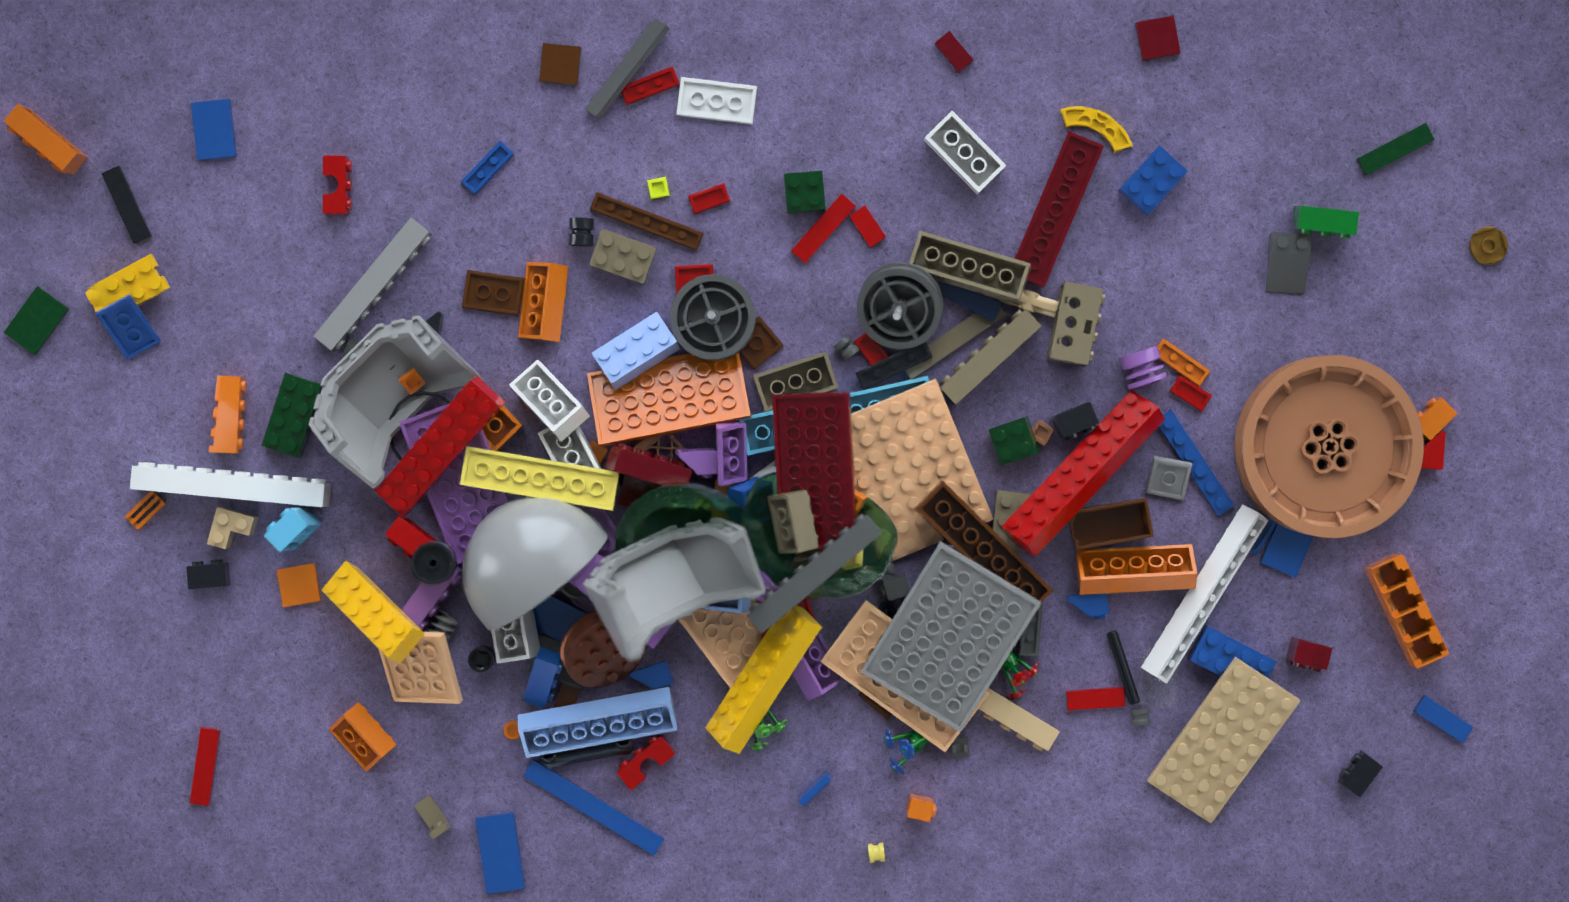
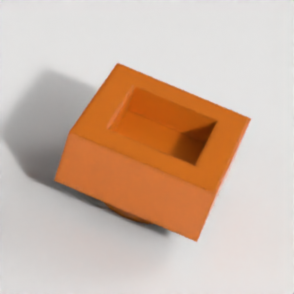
M414 368L398 379L410 395L426 384Z

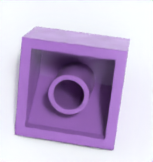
M674 449V453L701 478H712L713 474H718L717 451L715 449Z

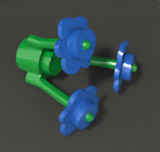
M885 729L886 734L883 735V742L886 746H889L890 750L894 749V740L911 736L909 742L906 739L899 740L898 742L900 753L905 758L899 763L891 757L889 758L892 762L890 765L892 771H895L897 774L900 772L904 775L905 772L901 766L909 759L914 758L918 751L924 749L929 740L915 730L892 736L890 730Z

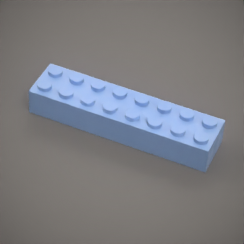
M670 687L518 715V731L526 758L678 730Z

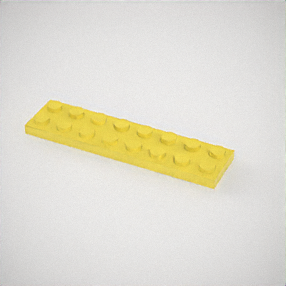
M466 446L460 485L536 498L555 499L565 503L613 511L620 472Z

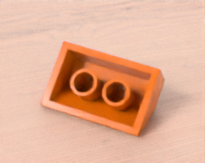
M359 702L344 713L328 729L366 772L397 745L393 738L382 729L380 724L374 720L367 709Z

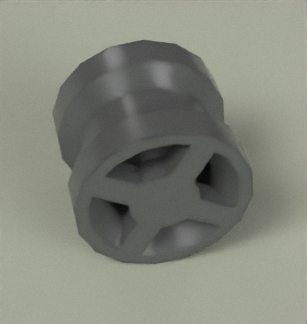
M1149 708L1130 709V714L1133 715L1131 725L1151 724L1148 718Z

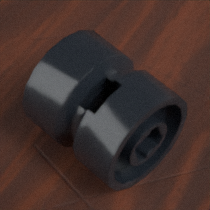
M569 218V229L572 230V233L569 234V245L594 246V235L591 234V231L594 230V219Z
M479 646L472 650L468 656L469 666L476 672L487 671L496 661L495 652L488 646Z

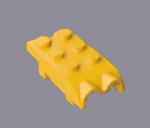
M153 254L145 256L87 289L86 296L93 305L95 313L129 294L139 307L170 289L165 276L160 277L156 270V267L159 265Z

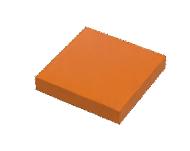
M315 563L276 570L283 607L322 600Z

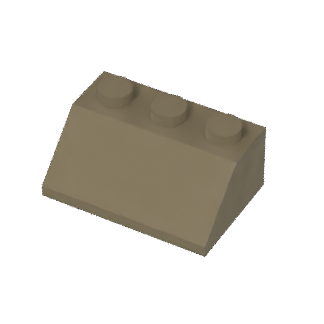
M807 490L767 496L779 554L800 553L818 548V536L815 533L814 517L811 513L810 497Z

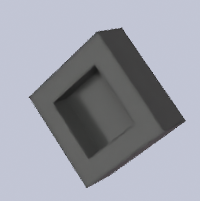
M956 737L949 747L950 758L970 757L968 737Z

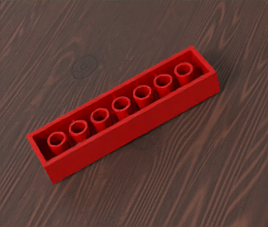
M478 376L471 379L376 488L375 492L402 517L409 514L506 402Z

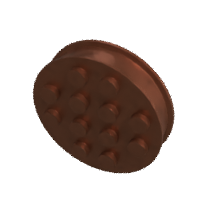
M596 610L581 617L568 629L561 642L560 658L568 674L576 683L585 687H604L624 679L629 673L633 672L643 659L647 644L643 647L644 652L639 659L629 661L621 656Z

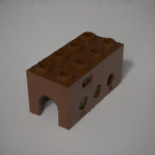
M1147 498L1081 508L1068 522L1072 546L1076 550L1154 537Z

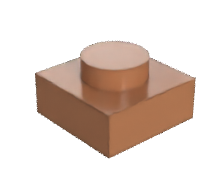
M1040 419L1033 428L1036 441L1044 446L1047 445L1056 430Z

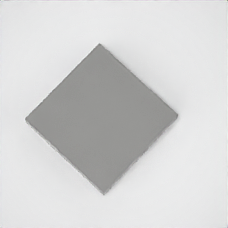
M1154 456L1146 493L1184 500L1192 463Z

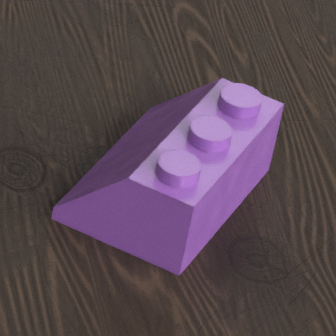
M734 421L716 423L718 486L746 481V423Z
M818 632L792 672L807 701L823 695L845 680L820 662L829 650L820 632Z

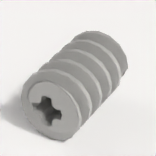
M438 609L442 615L434 616L438 622H431L434 629H427V631L444 632L446 639H450L451 635L448 632H454L455 629L452 625H458V621L452 615Z

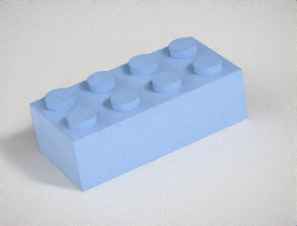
M655 312L595 350L592 354L613 388L617 390L680 350L659 314Z

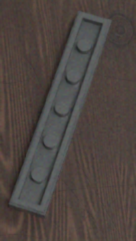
M655 18L585 109L600 120L670 28Z

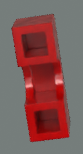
M323 155V175L335 177L338 181V188L335 192L323 194V214L349 215V210H352V199H349V191H352V180H349V172H352V161L345 155Z
M657 735L653 736L648 741L649 745L645 749L640 747L633 753L634 758L630 761L625 759L618 765L619 770L617 774L630 790L634 789L647 777L641 768L642 761L651 758L662 766L676 754L674 748L663 735L659 737Z

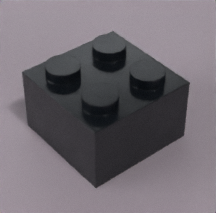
M1091 402L1083 403L1051 417L1059 438H1065V440L1077 437V432L1079 431L1086 433L1096 429L1095 425L1099 423Z

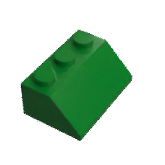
M1294 206L1295 229H1300L1302 234H1312V231H1319L1321 236H1331V233H1338L1340 238H1350L1351 235L1357 234L1359 212Z

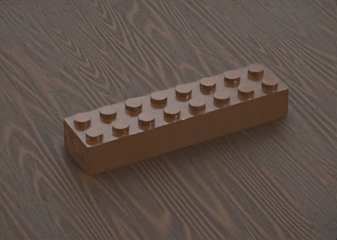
M940 481L914 508L954 550L1039 600L1041 603L1054 591L944 481Z

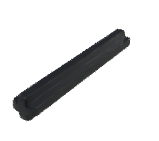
M1116 630L1107 633V638L1129 704L1139 703L1140 698L1118 632Z

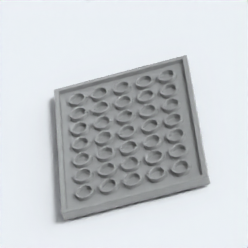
M940 541L863 666L861 673L961 732L1041 605V602Z

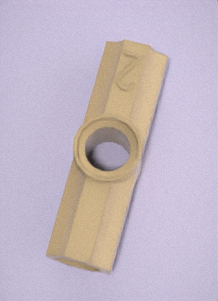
M1028 290L1023 291L1019 305L999 299L1000 302L1016 306L1020 310L1027 309L1030 313L1036 312L1053 318L1059 301L1042 297L1040 294Z

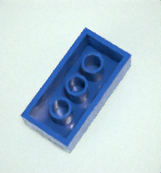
M1204 625L1187 658L1222 676L1235 657L1269 678L1277 662L1207 625Z

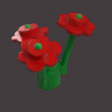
M1012 651L1002 665V669L1013 691L1012 694L1006 696L1007 699L1012 698L1013 701L1023 697L1022 693L1026 692V689L1017 691L1015 687L1024 685L1029 677L1037 676L1039 662L1031 668L1020 658L1018 653L1013 654ZM1018 662L1022 664L1027 670L1019 672L1016 669V667L1018 666ZM1010 670H1013L1015 673L1013 679L1010 676Z

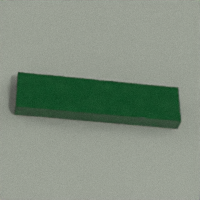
M1424 123L1357 158V161L1366 176L1435 139L1427 123Z

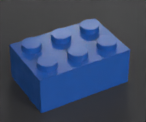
M1159 145L1118 191L1147 216L1188 170Z

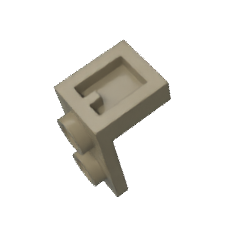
M430 795L414 805L430 828L431 832L429 835L433 840L452 826Z

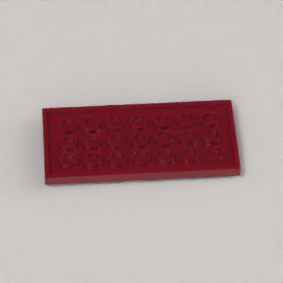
M850 392L772 395L777 494L807 490L810 497L811 513L814 517L815 533L818 536V548L815 549H825L823 546L830 540L835 542L840 538L838 534L846 527L852 528L855 525L853 521L856 519Z

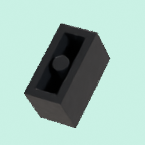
M223 559L211 560V564H204V561L192 562V566H186L188 589L230 585L229 562L223 563Z
M1362 751L1353 755L1350 760L1352 763L1348 768H1344L1339 774L1340 779L1338 780L1339 783L1358 797L1362 796L1383 768L1382 765Z

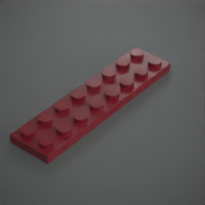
M1068 131L1014 258L1031 264L1027 281L1040 287H1045L1104 145Z

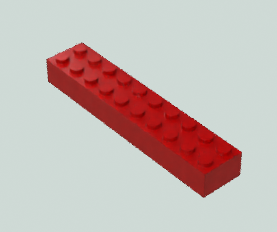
M1131 390L1096 426V429L1074 449L1001 526L1007 537L1036 557L1161 425L1165 419L1160 408Z

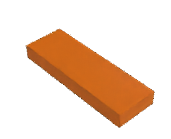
M1164 338L1157 347L1161 356L1159 360L1200 387L1210 373V370Z

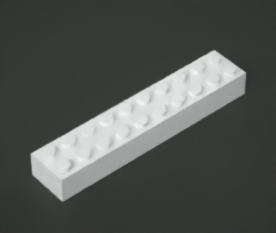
M139 462L138 466H132L130 489L313 507H329L331 484L326 483V479H311V482H308L305 477H292V480H288V476L273 475V478H269V474L254 473L253 476H250V472L234 471V474H231V470L221 469L215 470L214 473L211 468H196V471H193L191 466H177V469H174V465L158 464V467H155V463Z

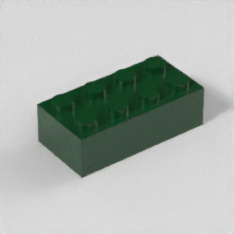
M290 373L284 374L261 446L302 458L311 432L309 421L311 417H314L316 411L313 409L317 395L321 394L323 388L320 386L321 383Z

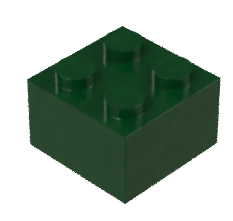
M822 171L784 174L787 214L826 210Z
M1028 416L988 429L1001 466L1040 453Z

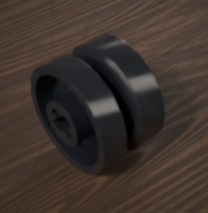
M441 541L428 542L420 545L414 551L411 558V568L414 576L419 581L428 585H437L449 580L454 575L457 568V556L455 551L446 543ZM436 560L437 565H431V561Z

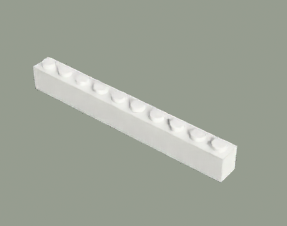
M1245 505L1241 506L1197 576L1196 589H1190L1186 593L1185 598L1141 667L1142 669L1166 684L1168 683L1267 524L1268 519Z

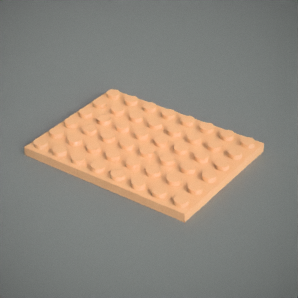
M936 379L851 414L855 488L868 496L863 505L865 512L869 514L883 531L877 537L886 561L892 562L944 540L914 510L916 505L940 481H944L985 523L993 520Z

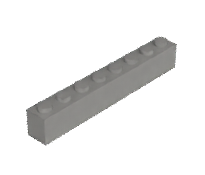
M411 217L315 333L314 337L331 351L340 350L346 343L344 339L348 334L351 336L357 330V323L360 320L364 321L370 314L368 310L371 306H376L381 301L382 297L380 295L394 285V278L404 273L406 270L405 265L408 261L412 262L419 254L417 250L421 246L427 245L431 239L429 237L431 233Z

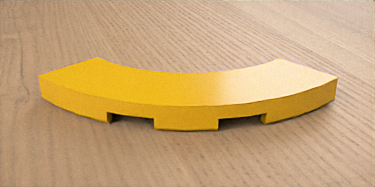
M1083 106L1060 109L1066 128L1082 126L1099 132L1110 143L1114 153L1133 147L1124 128L1108 114Z

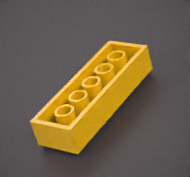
M346 560L321 590L388 658L400 664L425 635L360 568Z

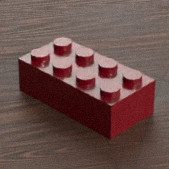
M618 443V446H611L605 467L616 472L686 492L692 474V469L687 468L688 465L674 459H672V462H669V458L654 454V457H651L652 453L638 448L635 452L633 447Z

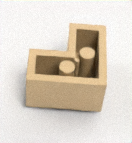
M217 507L207 544L230 549L235 532L248 536L254 535L259 517L225 507Z

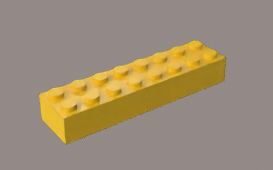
M796 605L769 628L705 727L724 749L738 754L741 753L752 736L753 731L757 728L822 628L803 607Z

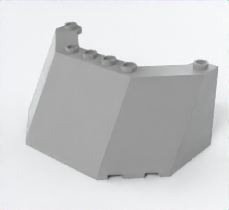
M419 315L413 316L411 320L407 321L399 319L391 321V324L388 325L384 323L377 324L322 378L320 386L323 388L321 394L317 395L313 408L316 410L315 415L309 421V426L329 454L373 489L384 479L385 473L383 468L392 437L401 429L399 422L413 417L434 397L424 394L411 397L399 407L394 417L389 420L397 403L409 395V392L398 380L402 375L414 368L426 384L414 393L421 391L443 393L463 389L471 379L477 376L483 381L478 372Z
M719 517L712 518L710 520L711 523L703 524L702 520L686 523V527L683 528L673 525L619 550L599 562L600 567H596L590 574L591 579L585 580L583 585L621 656L629 661L639 659L644 652L643 647L652 634L660 630L659 628L665 625H672L677 619L693 614V611L699 608H706L710 603L739 598L755 600L766 592L745 528Z

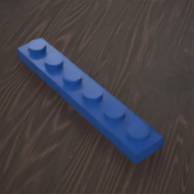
M1170 409L1164 413L1165 420L1159 428L1180 460L1192 463L1191 477L1216 515H1221L1234 506L1233 502L1173 411Z

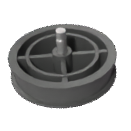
M891 263L876 269L865 280L857 300V315L864 331L877 343L893 349H908L927 341L936 331L943 312V296L936 280L924 269L909 263Z
M703 275L689 281L676 294L671 306L670 323L675 338L687 352L700 359L718 361L734 356L748 344L755 329L756 314L749 294L735 280L722 275Z

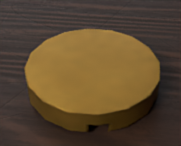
M1492 226L1482 227L1475 231L1469 241L1471 256L1478 263L1484 265H1491L1501 261L1508 250V240L1505 234Z

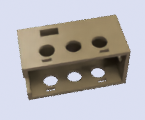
M1066 281L1061 284L1058 298L1059 304L1054 318L1047 359L1080 366H1087L1093 361L1094 351L1091 348L1092 344L1097 341L1098 332L1095 331L1097 324H1100L1102 313H1099V308L1104 304L1105 300L1102 288ZM1070 299L1076 302L1075 309L1069 306ZM1066 318L1072 320L1073 326L1071 328L1066 326ZM1063 337L1069 340L1068 347L1062 345L1061 340Z

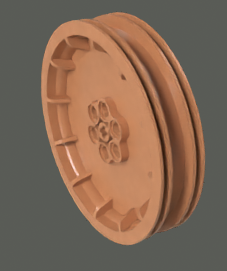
M1341 355L1300 359L1286 364L1268 375L1253 390L1244 404L1237 422L1234 439L1237 471L1243 487L1254 504L1274 522L1289 530L1323 538H1343L1358 535L1379 526L1393 516L1405 503L1415 487L1422 467L1424 453L1421 422L1413 402L1402 386L1379 367L1361 359ZM1335 423L1338 424L1340 428L1337 434H1335L1332 431V427ZM1315 426L1321 429L1319 436H1315L1313 433ZM1346 439H1349L1351 442L1349 449L1344 447ZM1309 443L1313 446L1311 454L1306 452V446ZM1326 443H1331V445H1330V449H1331V450H1326V449H1325V448L1327 447V444H1326ZM1338 457L1343 458L1344 463L1341 467H1338L1336 464ZM1320 459L1325 463L1321 470L1317 467V462Z

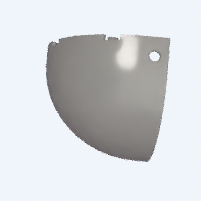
M530 496L512 499L500 505L478 524L465 550L462 582L466 598L473 612L487 630H495L514 621L544 601L580 571L601 549L607 540L608 534L593 514L580 505Z

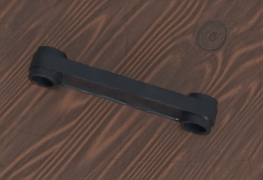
M632 739L541 755L540 759L544 767L552 769L574 763L628 755L633 751L634 744Z

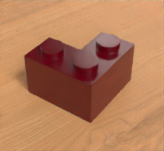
M1292 637L1286 659L1290 660L1291 665L1306 669V666H1310L1309 670L1321 672V669L1327 670L1333 648Z

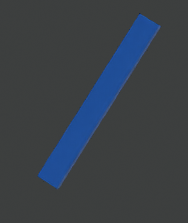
M535 759L532 760L523 775L652 855H655L664 840L662 836L553 770L544 767Z

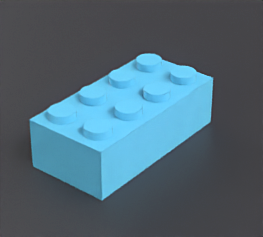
M307 506L287 508L280 514L281 519L276 523L272 522L266 528L267 533L264 537L279 552L295 550L322 522Z

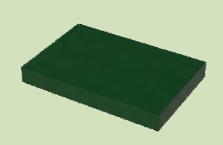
M37 286L3 333L33 355H37L67 314L69 308Z

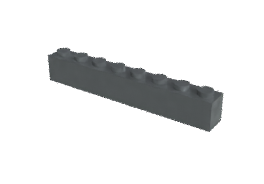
M861 514L853 521L855 525L852 528L846 527L838 534L840 536L839 539L835 542L830 540L823 546L825 550L821 554L816 552L808 559L810 561L805 567L800 565L793 571L795 575L790 580L786 577L778 584L780 588L777 591H769L764 596L765 601L760 605L756 602L748 609L750 613L747 617L761 633L769 629L883 533L869 514L865 517Z

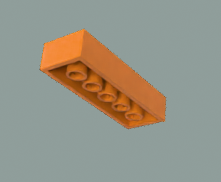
M1192 544L1076 550V572L1080 595L1196 589L1197 569Z

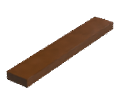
M596 192L590 207L591 211L695 251L698 250L704 234L599 192Z

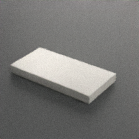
M681 77L676 115L753 125L757 86Z

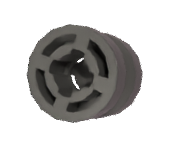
M848 335L833 346L836 351L842 354L844 361H847L860 350L857 345L852 344L851 338Z

